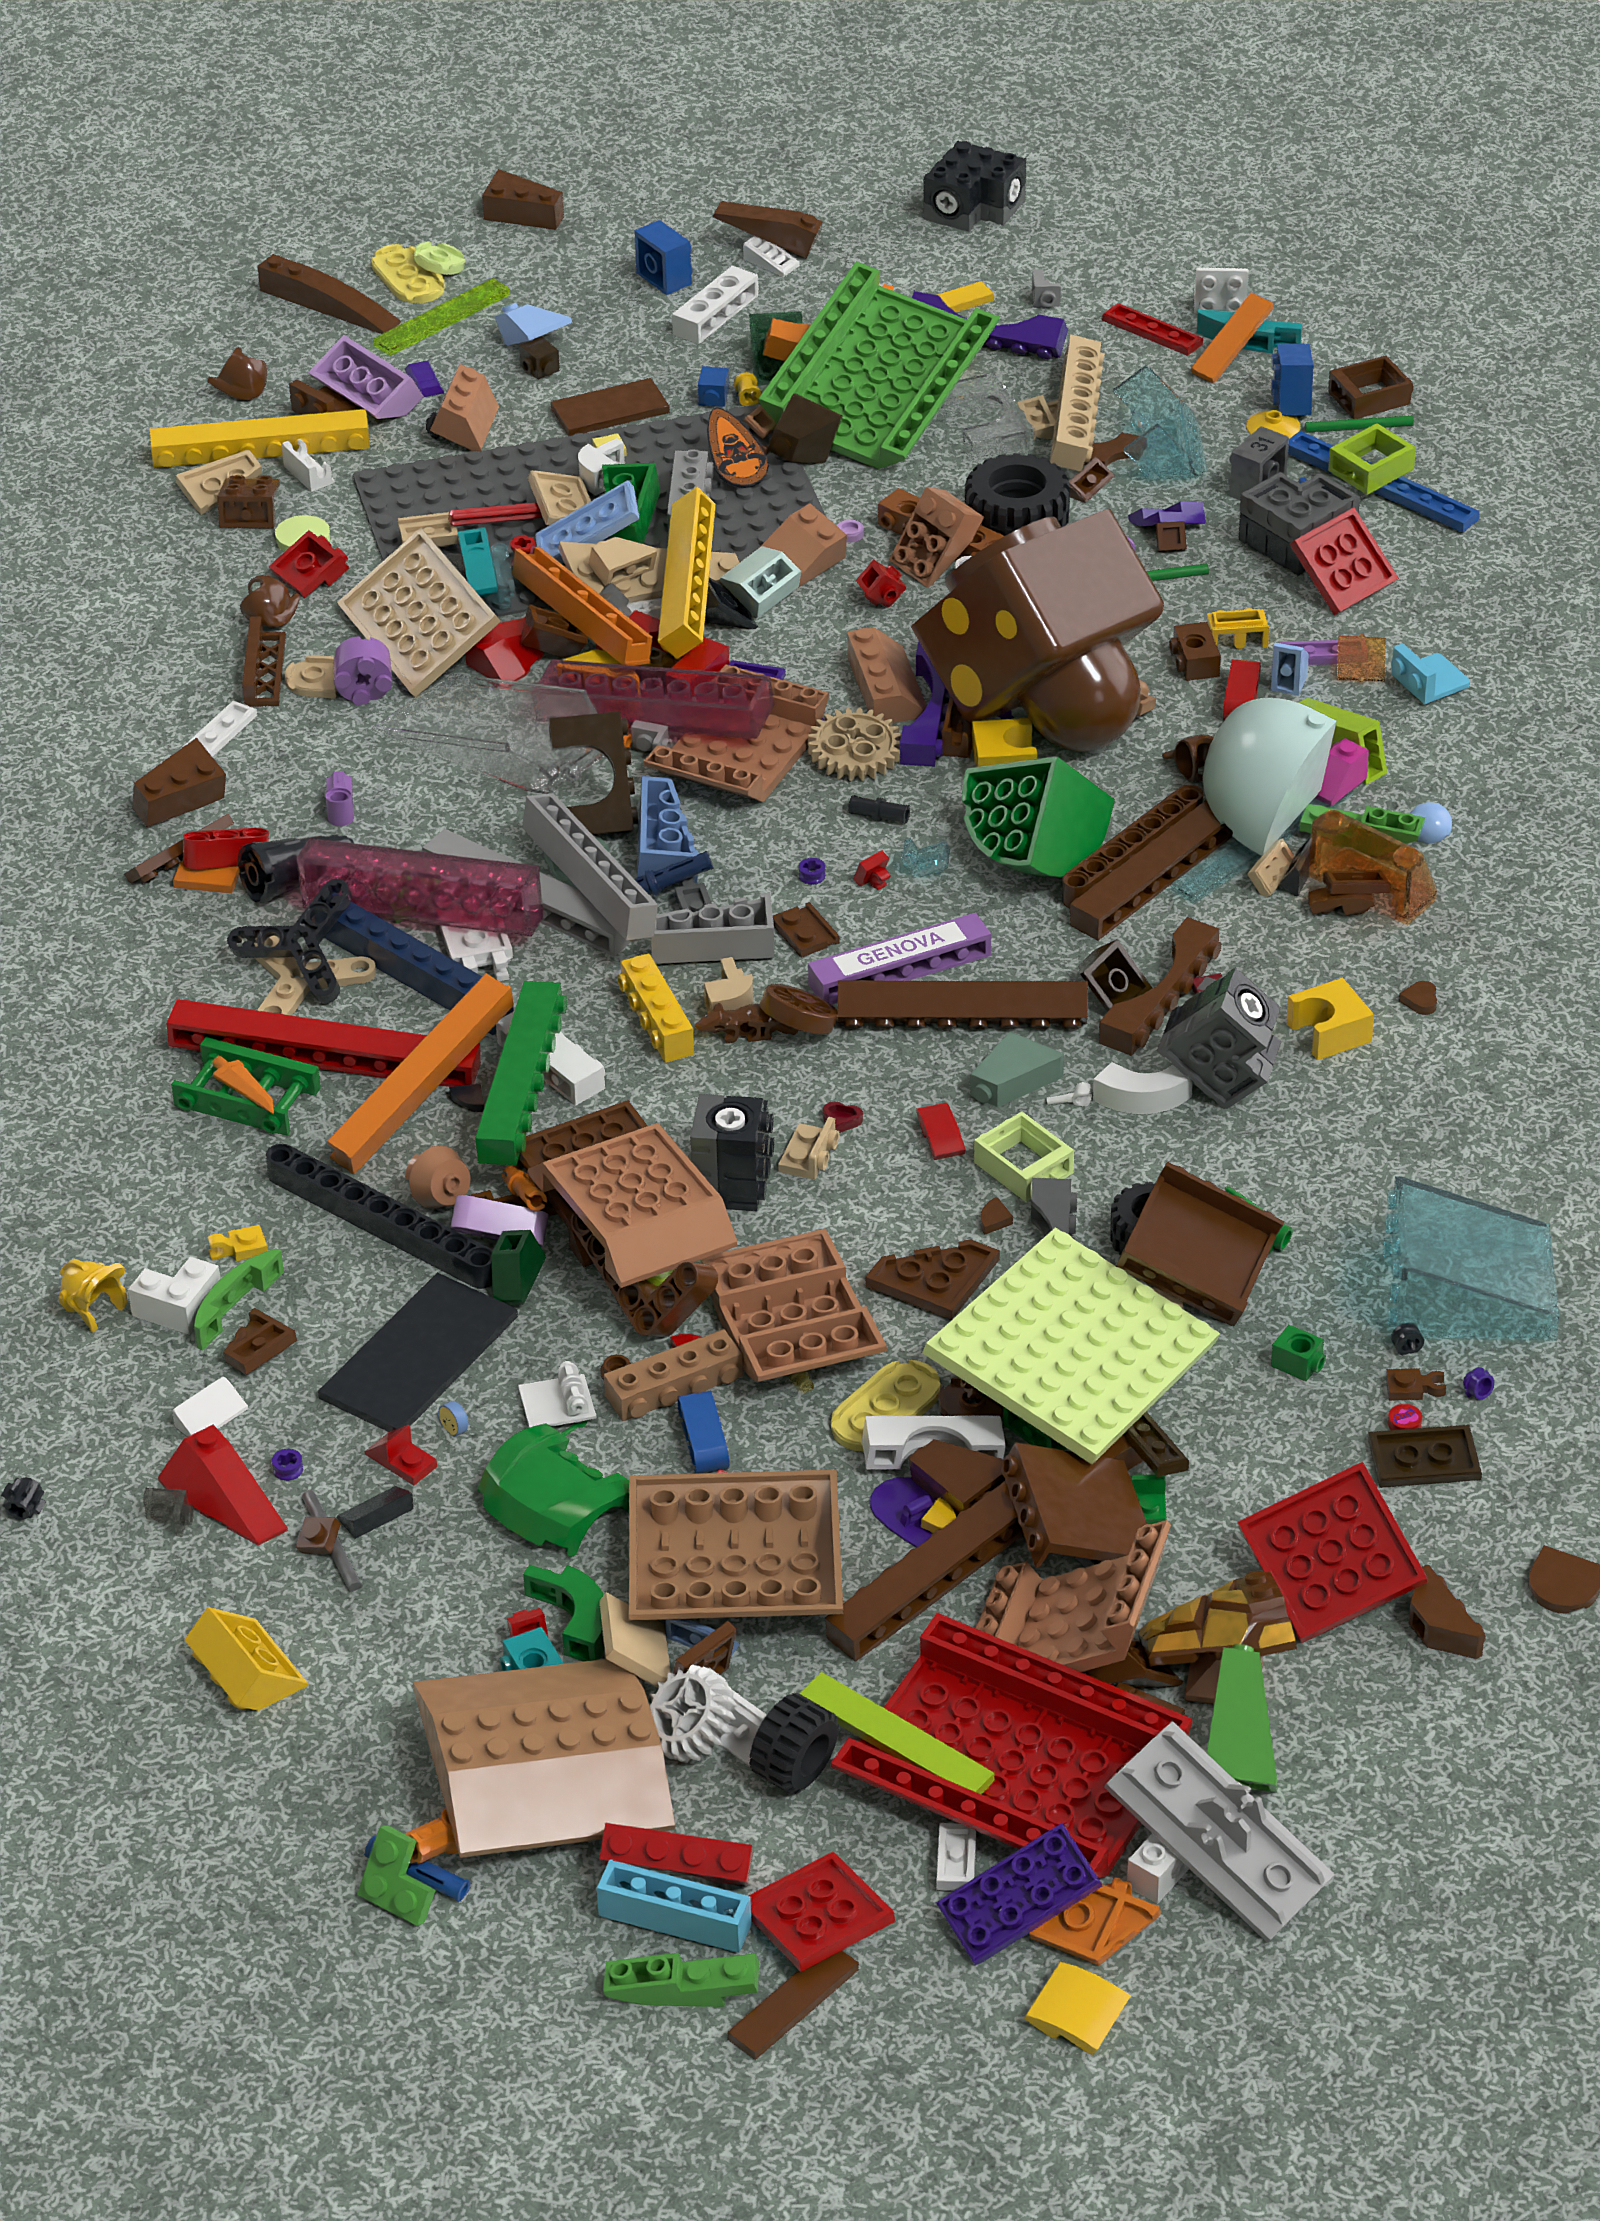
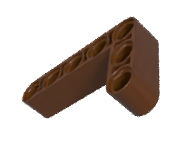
M575 1211L573 1212L571 1218L573 1231L638 1334L653 1337H669L716 1288L718 1283L716 1269L709 1264L683 1262L678 1265L659 1287L647 1280H642L620 1288L605 1269V1248Z

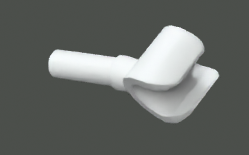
M1079 1083L1076 1085L1074 1093L1047 1097V1104L1073 1102L1076 1106H1088L1092 1098V1094H1089L1091 1086L1088 1083Z

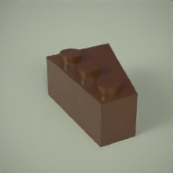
M500 169L496 171L482 194L484 220L557 230L564 218L563 192Z

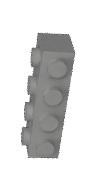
M675 451L667 512L668 537L672 503L695 487H698L710 498L713 462H708V451Z

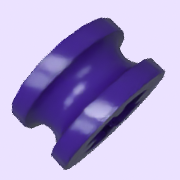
M806 858L798 865L799 879L805 884H818L826 877L825 863L818 858Z
M289 1448L277 1451L272 1457L273 1474L275 1477L284 1481L298 1478L303 1472L302 1455L298 1451Z

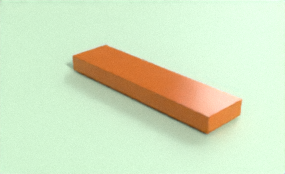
M1251 292L1191 367L1192 374L1215 383L1274 309L1273 303Z

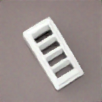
M756 236L746 241L743 245V258L745 261L782 277L800 266L798 260L779 246Z

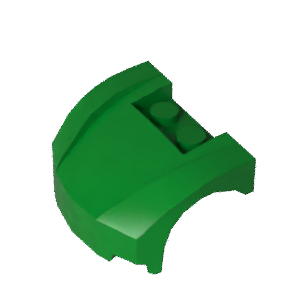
M547 1423L526 1428L514 1434L496 1451L483 1472L477 1492L482 1493L484 1496L483 1507L505 1527L536 1545L541 1546L546 1541L564 1547L566 1548L567 1555L574 1557L588 1529L602 1513L612 1507L619 1506L629 1514V1480L619 1473L603 1478V1474L599 1470L587 1467L578 1460L579 1458L576 1454L566 1451L570 1439Z

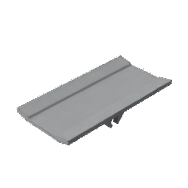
M1173 1721L1104 1786L1110 1794L1267 1943L1335 1876L1323 1862L1264 1808L1261 1797L1257 1796L1254 1798L1249 1794L1251 1791L1249 1786L1240 1785Z

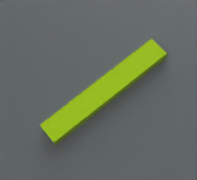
M822 1671L799 1693L834 1713L838 1717V1724L893 1757L979 1794H982L994 1782V1772Z

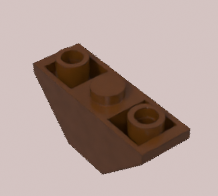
M1429 1564L1422 1566L1428 1577V1583L1414 1590L1410 1602L1408 1624L1427 1648L1473 1659L1482 1657L1483 1645L1486 1640L1482 1626L1478 1622H1474L1469 1616L1463 1602L1460 1599H1456L1448 1589L1444 1578L1437 1575Z

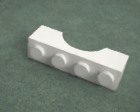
M865 1416L862 1445L866 1469H900L908 1456L913 1454L918 1448L927 1445L933 1439L1003 1459L1006 1445L1001 1417Z

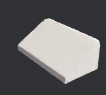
M223 1376L173 1409L174 1426L187 1437L212 1424L219 1429L246 1411L248 1406L232 1384Z

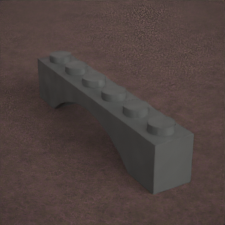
M1032 1178L1031 1222L1042 1232L1044 1237L1054 1228L1067 1234H1076V1215H1070V1212H1077V1192H1071V1179Z

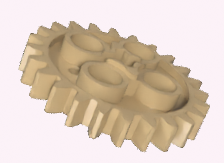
M860 707L856 713H852L850 708H846V713L844 714L839 710H835L834 717L826 713L824 721L817 719L816 726H811V734H808V754L812 755V762H818V769L827 767V775L837 772V779L842 778L844 775H848L849 781H852L854 776H859L860 780L864 781L865 775L875 779L876 772L885 775L886 767L894 769L895 762L900 761L901 734L899 733L898 726H892V719L884 721L883 713L875 717L873 716L872 709L865 714L862 713V708Z

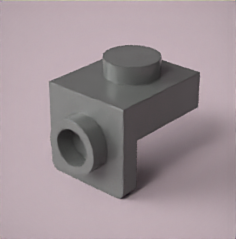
M608 583L599 594L629 617L632 614V611L627 607L629 600L613 583Z

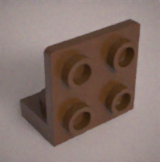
M233 475L225 479L217 496L219 528H274V498L280 486V479H272L268 475L258 476L256 479H245V476Z

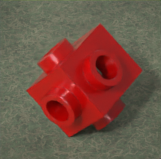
M874 559L855 580L865 592L864 596L872 604L877 606L880 603L887 608L891 607L907 588L900 579L902 574L892 565L885 567Z

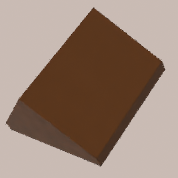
M528 605L520 642L521 645L563 658L576 656L587 644L588 636L561 614Z

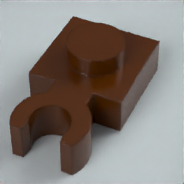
M1420 1368L1386 1369L1389 1401L1423 1400V1393H1428L1435 1397L1446 1395V1385L1434 1384L1444 1383V1372L1432 1371L1427 1375H1421Z

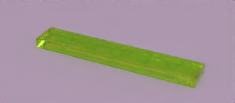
M492 278L373 338V346L392 356L510 296V288Z

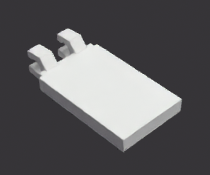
M495 898L435 908L437 922L449 958L476 973L478 972L477 967L493 964L496 980H509L506 967H508V962L513 958L512 947Z

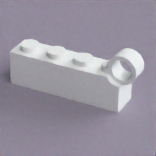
M514 1012L501 1018L496 1024L497 1042L502 1047H504ZM561 1031L559 1034L556 1033L555 1051L549 1054L550 1067L548 1073L544 1072V1081L576 1106L605 1089V1069L598 1060L590 1057L578 1044H574L566 1038Z

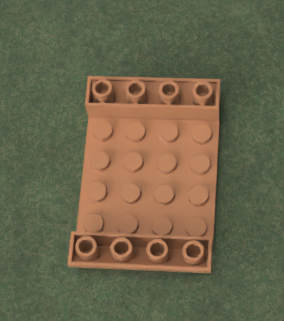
M725 665L712 680L713 700L672 748L657 745L644 760V766L659 773L764 802L808 748V734H811V726H816L817 719L822 720L829 693L787 680L744 670L736 666Z
M659 1123L545 1161L528 1169V1175L542 1192L557 1189L605 1248V1269L620 1288L673 1270L683 1262H695L737 1247V1239L722 1197Z
M1165 1520L1155 1524H1146L1138 1528L1130 1553L1127 1556L1114 1560H1105L1100 1564L1078 1568L1062 1575L1050 1576L1045 1580L1039 1577L1027 1561L1015 1565H1007L999 1569L976 1629L1079 1672L1125 1660L1161 1562L1171 1524Z

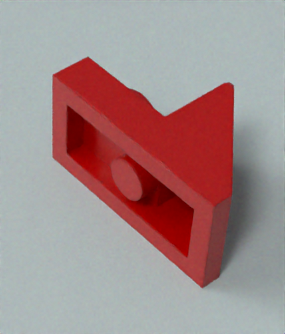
M409 1425L388 1432L364 1451L366 1456L413 1486L437 1468L436 1458L412 1444L411 1427Z

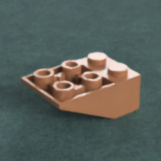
M926 487L889 561L928 588L935 583L972 542L984 517L946 490Z

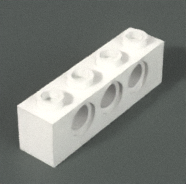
M735 266L728 268L672 314L673 335L700 344L758 296V275Z
M1152 1833L1128 1859L1127 1881L1131 1882L1133 1891L1158 1904L1189 1868Z

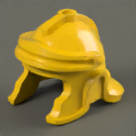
M70 1260L60 1270L62 1280L59 1303L67 1312L76 1311L89 1326L90 1331L95 1332L98 1330L97 1323L88 1311V1307L94 1303L102 1292L109 1295L111 1302L118 1310L122 1311L126 1307L127 1293L125 1287L120 1282V1278L125 1273V1268L120 1263L105 1266L101 1262Z

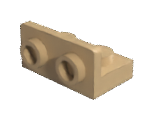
M828 1117L823 1128L799 1123L778 1164L779 1172L815 1180L819 1171L826 1169L829 1161L830 1149L835 1150L839 1141V1131L835 1130V1118Z

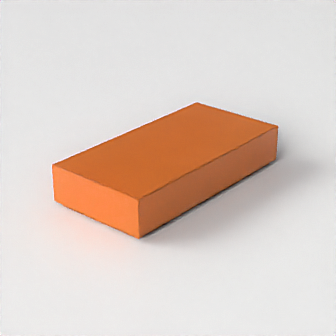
M181 861L174 876L173 885L174 888L232 894L239 878V867L191 869L185 867L183 861Z

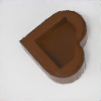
M1418 981L1399 993V1002L1418 1014L1430 1015L1436 1011L1437 1007L1436 986L1429 981Z

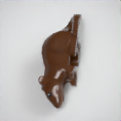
M717 1003L713 1011L705 1014L695 1024V1027L702 1032H726V1043L736 1042L739 1036L746 1037L748 1042L771 1040L772 1033L776 1030L791 1035H796L799 1031L771 1018L761 1009L760 1004L757 1003L748 1004L736 1010H724L723 1005Z

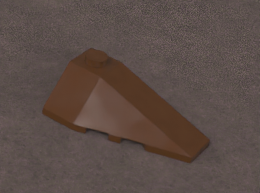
M721 201L713 214V218L806 259L816 243L823 225V221L816 219L811 214H804L800 211Z

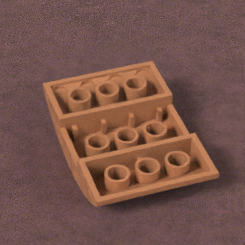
M826 1228L717 1253L700 1260L701 1264L713 1266L718 1273L717 1286L710 1296L723 1329H725L742 1353L744 1371L754 1381L760 1382L887 1351V1345L867 1307H861L846 1278V1267Z

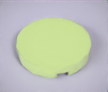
M423 242L415 247L414 260L426 270L439 274L453 275L460 273L464 269V255L453 246L445 243L431 246L432 242Z
M294 516L278 524L275 530L276 542L281 550L286 551L308 530L318 537L323 535L330 541L329 525L325 520L316 516Z

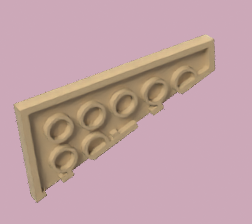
M559 541L558 550L566 568L599 594L605 586L589 566L591 548L595 544ZM655 548L657 556L653 570L615 584L627 597L629 603L662 598L667 549ZM711 552L709 577L723 585L719 581L720 577L740 563L736 553Z

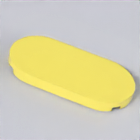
M392 244L377 250L375 257L371 259L372 269L401 301L427 303L439 298L444 293V278L441 274L426 270L415 262V247L409 246L408 249L403 248V245Z
M909 1360V1363L900 1364V1361H895L882 1367L845 1399L832 1413L831 1431L835 1440L847 1449L863 1451L862 1435L865 1416H922L939 1399L941 1383L937 1371L930 1365L918 1360Z

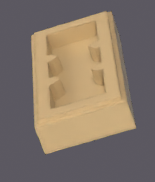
M1283 838L1276 840L1247 873L1261 896L1268 897L1276 890L1294 858Z

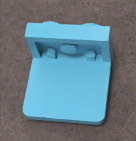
M1403 643L1393 647L1391 675L1424 705L1470 686V679L1442 654L1434 653L1420 659Z

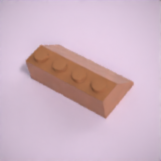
M875 627L847 632V658L867 710L872 709L873 716L875 717L883 713L884 721L892 719L893 723L917 719L926 709L927 705L903 646Z

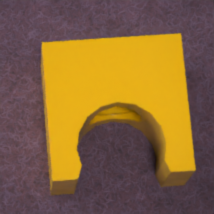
M1030 719L972 721V750L975 767L1037 759V749L1032 747V723Z
M1344 978L1288 996V1026L1292 1030H1296L1304 1026L1315 1025L1312 1055L1317 1060L1372 1042L1374 1014Z

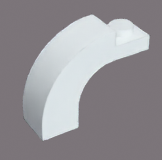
M1111 1062L1094 1078L1093 1101L1110 1109L1125 1113H1158L1175 1108L1192 1097V1084L1195 1082L1189 1077L1187 1078L1173 1065L1156 1073H1137Z

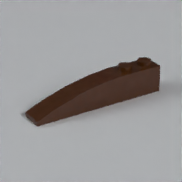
M274 254L257 266L261 292L385 336L401 324L400 319L363 293L317 269Z

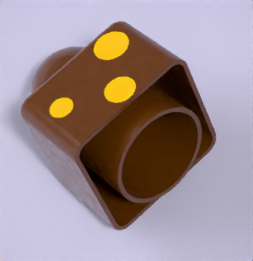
M1108 508L1063 527L1060 526L1056 517H1047L1000 538L954 569L944 581L950 593L911 626L965 721L972 723V721L990 720L1022 706L1035 729L1046 740L1066 750L1084 752L1110 745L1118 740L1133 723L1140 704L1141 688L1137 671L1123 646L1161 616L1164 610V601L1113 512Z

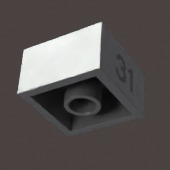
M1260 426L1241 445L1233 449L1229 458L1231 463V475L1228 480L1230 497L1240 500L1241 493L1279 472L1287 476L1288 436Z

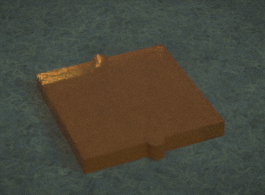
M1364 634L1359 636L1338 635L1337 680L1358 681L1359 683H1363V681L1385 682L1386 638L1366 637Z

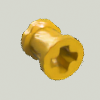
M750 372L739 374L733 383L742 406L758 404L761 396V391L757 387L756 376Z

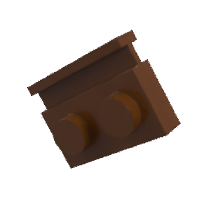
M810 902L805 903L806 907L799 909L797 906L773 915L774 928L801 958L826 949L831 944L836 945L840 943L838 933Z

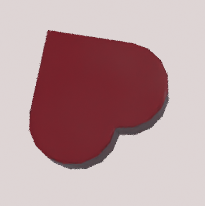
M833 1101L825 1104L823 1107L822 1116L824 1121L826 1122L828 1117L835 1118V1130L839 1131V1133L856 1128L863 1123V1111L855 1105L845 1106L843 1103Z

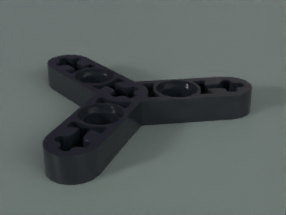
M332 879L322 887L293 926L237 927L228 934L227 944L232 953L240 958L294 957L315 999L321 1003L333 1002L340 994V985L319 944L352 900L351 890L344 880ZM342 891L343 893L341 896L335 895L334 897H332V894L334 892L340 893ZM316 913H327V917L323 922H312V918ZM271 936L279 937V942L274 947L264 946L267 938ZM301 937L304 938L309 948L304 952L298 943V939ZM242 938H246L247 941L243 942L242 946L239 947L237 943H241ZM311 959L321 960L318 968L314 970L305 968L307 962ZM324 978L329 987L327 991L322 990L318 979Z

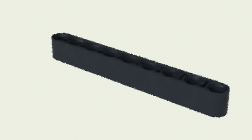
M276 1144L269 1147L266 1151L268 1178L277 1186L474 1288L484 1289L492 1286L491 1254L493 1251L490 1248L290 1145Z

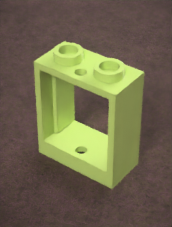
M1021 1111L974 1140V1163L1027 1202L1031 1199L1032 1178L1065 1179L1074 1173V1150ZM1019 1142L1024 1143L1042 1157L1023 1170H1020L1000 1155Z

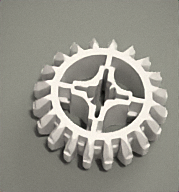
M691 1665L686 1673H683L680 1669H678L677 1675L668 1672L665 1683L657 1682L659 1686L657 1693L649 1694L653 1700L649 1706L662 1744L663 1755L669 1759H678L686 1763L690 1759L700 1761L703 1753L712 1755L713 1745H722L720 1738L724 1733H731L727 1725L729 1722L736 1720L733 1713H731L737 1706L732 1699L734 1692L728 1686L726 1679L710 1668Z

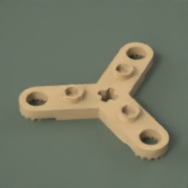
M271 936L267 938L264 944L274 947L278 944L279 938ZM360 956L327 960L340 986L364 984L370 982L376 976L375 962L368 957ZM255 958L278 979L258 1008V1011L292 1015L310 991L305 978L301 979L304 976L295 958ZM321 961L308 962L305 968L314 970L319 967ZM362 967L365 968V969H368V970H366V971H364V972H355V971H354V970H356L357 968L359 969V968H362ZM323 977L318 979L322 989L329 988Z

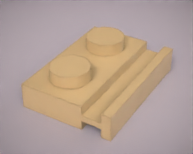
M449 512L398 518V528L402 544L420 528L424 530L437 546L446 547L452 544H459L457 528L450 525L448 521Z

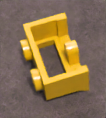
M1246 608L1244 610H1218L1207 613V622L1217 647L1219 634H1233L1235 647L1242 649L1246 645L1247 632H1260L1262 648H1268L1269 625L1267 624L1264 609Z

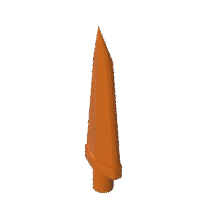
M218 1056L213 1060V1066L217 1069L213 1073V1077L216 1080L221 1081L263 1109L274 1114V1100L244 1067L241 1061L228 1062L222 1056Z

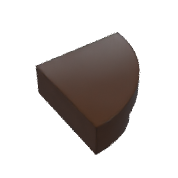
M998 1197L986 1203L981 1211V1229L984 1235L1013 1224V1215Z

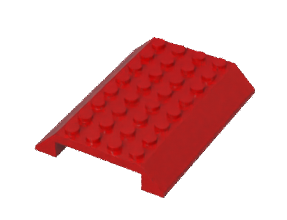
M936 1613L920 1636L919 1658L884 1708L994 1772V1782L982 1794H979L893 1757L863 1739L858 1742L848 1738L832 1760L831 1768L1018 1849L1023 1848L1063 1823L1097 1877L1101 1878L1109 1875L1142 1824L1104 1786L1172 1721L1188 1735L1192 1726V1718L940 1613Z

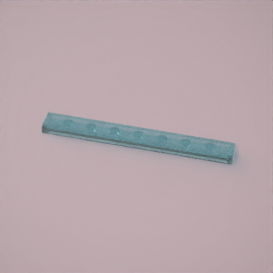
M1351 790L1348 794H1346L1332 806L1316 798H1314L1309 804L1321 805L1327 808L1334 809L1340 804H1342L1344 801L1352 797L1353 790ZM1305 809L1277 840L1283 838L1286 842L1301 832L1300 821ZM1236 839L1174 881L1171 891L1190 903L1195 904L1257 862L1262 856Z

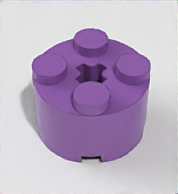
M358 636L343 641L337 647L333 660L334 683L337 691L344 698L353 701L355 705L368 704L369 700H378L391 689L390 652L384 643L370 637V640H366Z

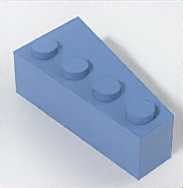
M642 776L638 809L637 877L645 875L647 870L655 872L699 854L698 850H695L692 833H689L686 826L687 819L685 814L681 812L680 800L671 778ZM698 874L693 876L695 883H697Z

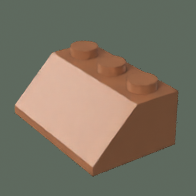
M459 364L430 431L461 446L479 452L483 447L499 408L483 374L478 373L471 367Z

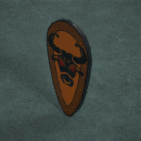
M719 407L712 409L708 418L707 438L716 473L724 482L731 486L748 488L760 484L767 476L769 468L767 455L761 445L734 415Z

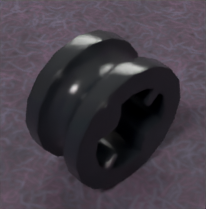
M1414 1323L1401 1324L1391 1333V1340L1400 1355L1418 1352L1422 1349L1425 1342L1418 1326Z

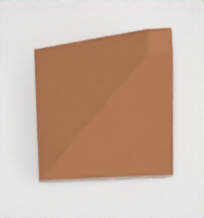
M761 405L744 418V421L762 439L772 432L777 425Z

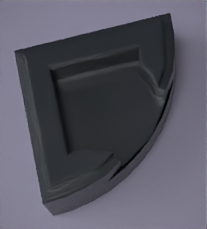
M480 1083L449 1087L450 1098L453 1103L467 1107L468 1111L471 1112L484 1111Z

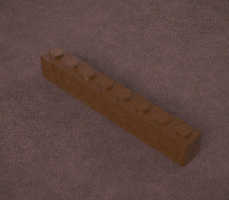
M1206 799L1194 810L1189 811L1177 823L1171 825L1156 839L1151 840L1138 853L1133 854L1121 866L1113 869L1104 879L1095 883L1083 895L1075 898L1069 908L1070 926L1099 941L1232 838L1233 831L1225 823L1221 824Z
M838 980V1023H844L846 1028H862L863 1023H875L876 1028H893L894 1023H906L907 1028H924L925 1023H938V1028L952 1029L956 1028V1023L969 1024V1028L973 1029L987 1028V1024H1000V1028L1015 1029L1019 1027V1024H1031V1028L1047 1029L1050 1028V1024H1062V1027L1065 1029H1079L1081 1024H1087L1088 981Z
M1006 1481L993 1491L985 1493L981 1500L969 1509L961 1511L952 1522L944 1528L936 1530L928 1540L919 1547L911 1549L903 1559L892 1567L886 1568L878 1578L866 1587L858 1589L854 1596L843 1603V1614H828L825 1617L827 1639L856 1662L1023 1536L1024 1533L1019 1524L1018 1515L1010 1498Z

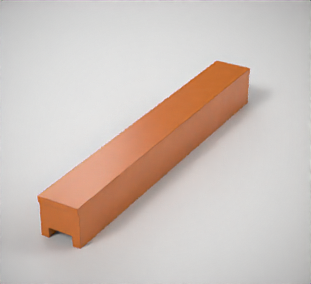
M535 547L534 554H526L521 549H515L511 575L624 667L650 664L652 636L541 547Z
M485 974L327 1141V1144L334 1148L330 1159L348 1169L352 1174L361 1169L514 1006L512 988Z

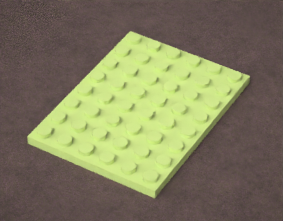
M1054 1228L926 1343L922 1353L1093 1464L1216 1343L1220 1333L1211 1328L1206 1322L1197 1319L1183 1310L1178 1304L1169 1301L1155 1292L1150 1286L1136 1280L1123 1269L1115 1267V1265L1099 1256L1097 1252L1088 1249L1074 1240L1069 1234Z

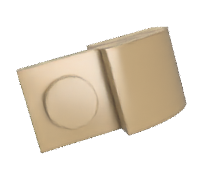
M733 957L720 959L721 980L704 983V1000L707 1012L713 1011L717 1003L722 1004L724 1010H736L745 1005L753 1004L752 974L744 975L742 968L737 969Z

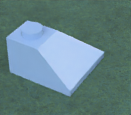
M516 302L502 307L503 313L494 316L506 345L530 341L572 323L571 317L529 304L518 306Z

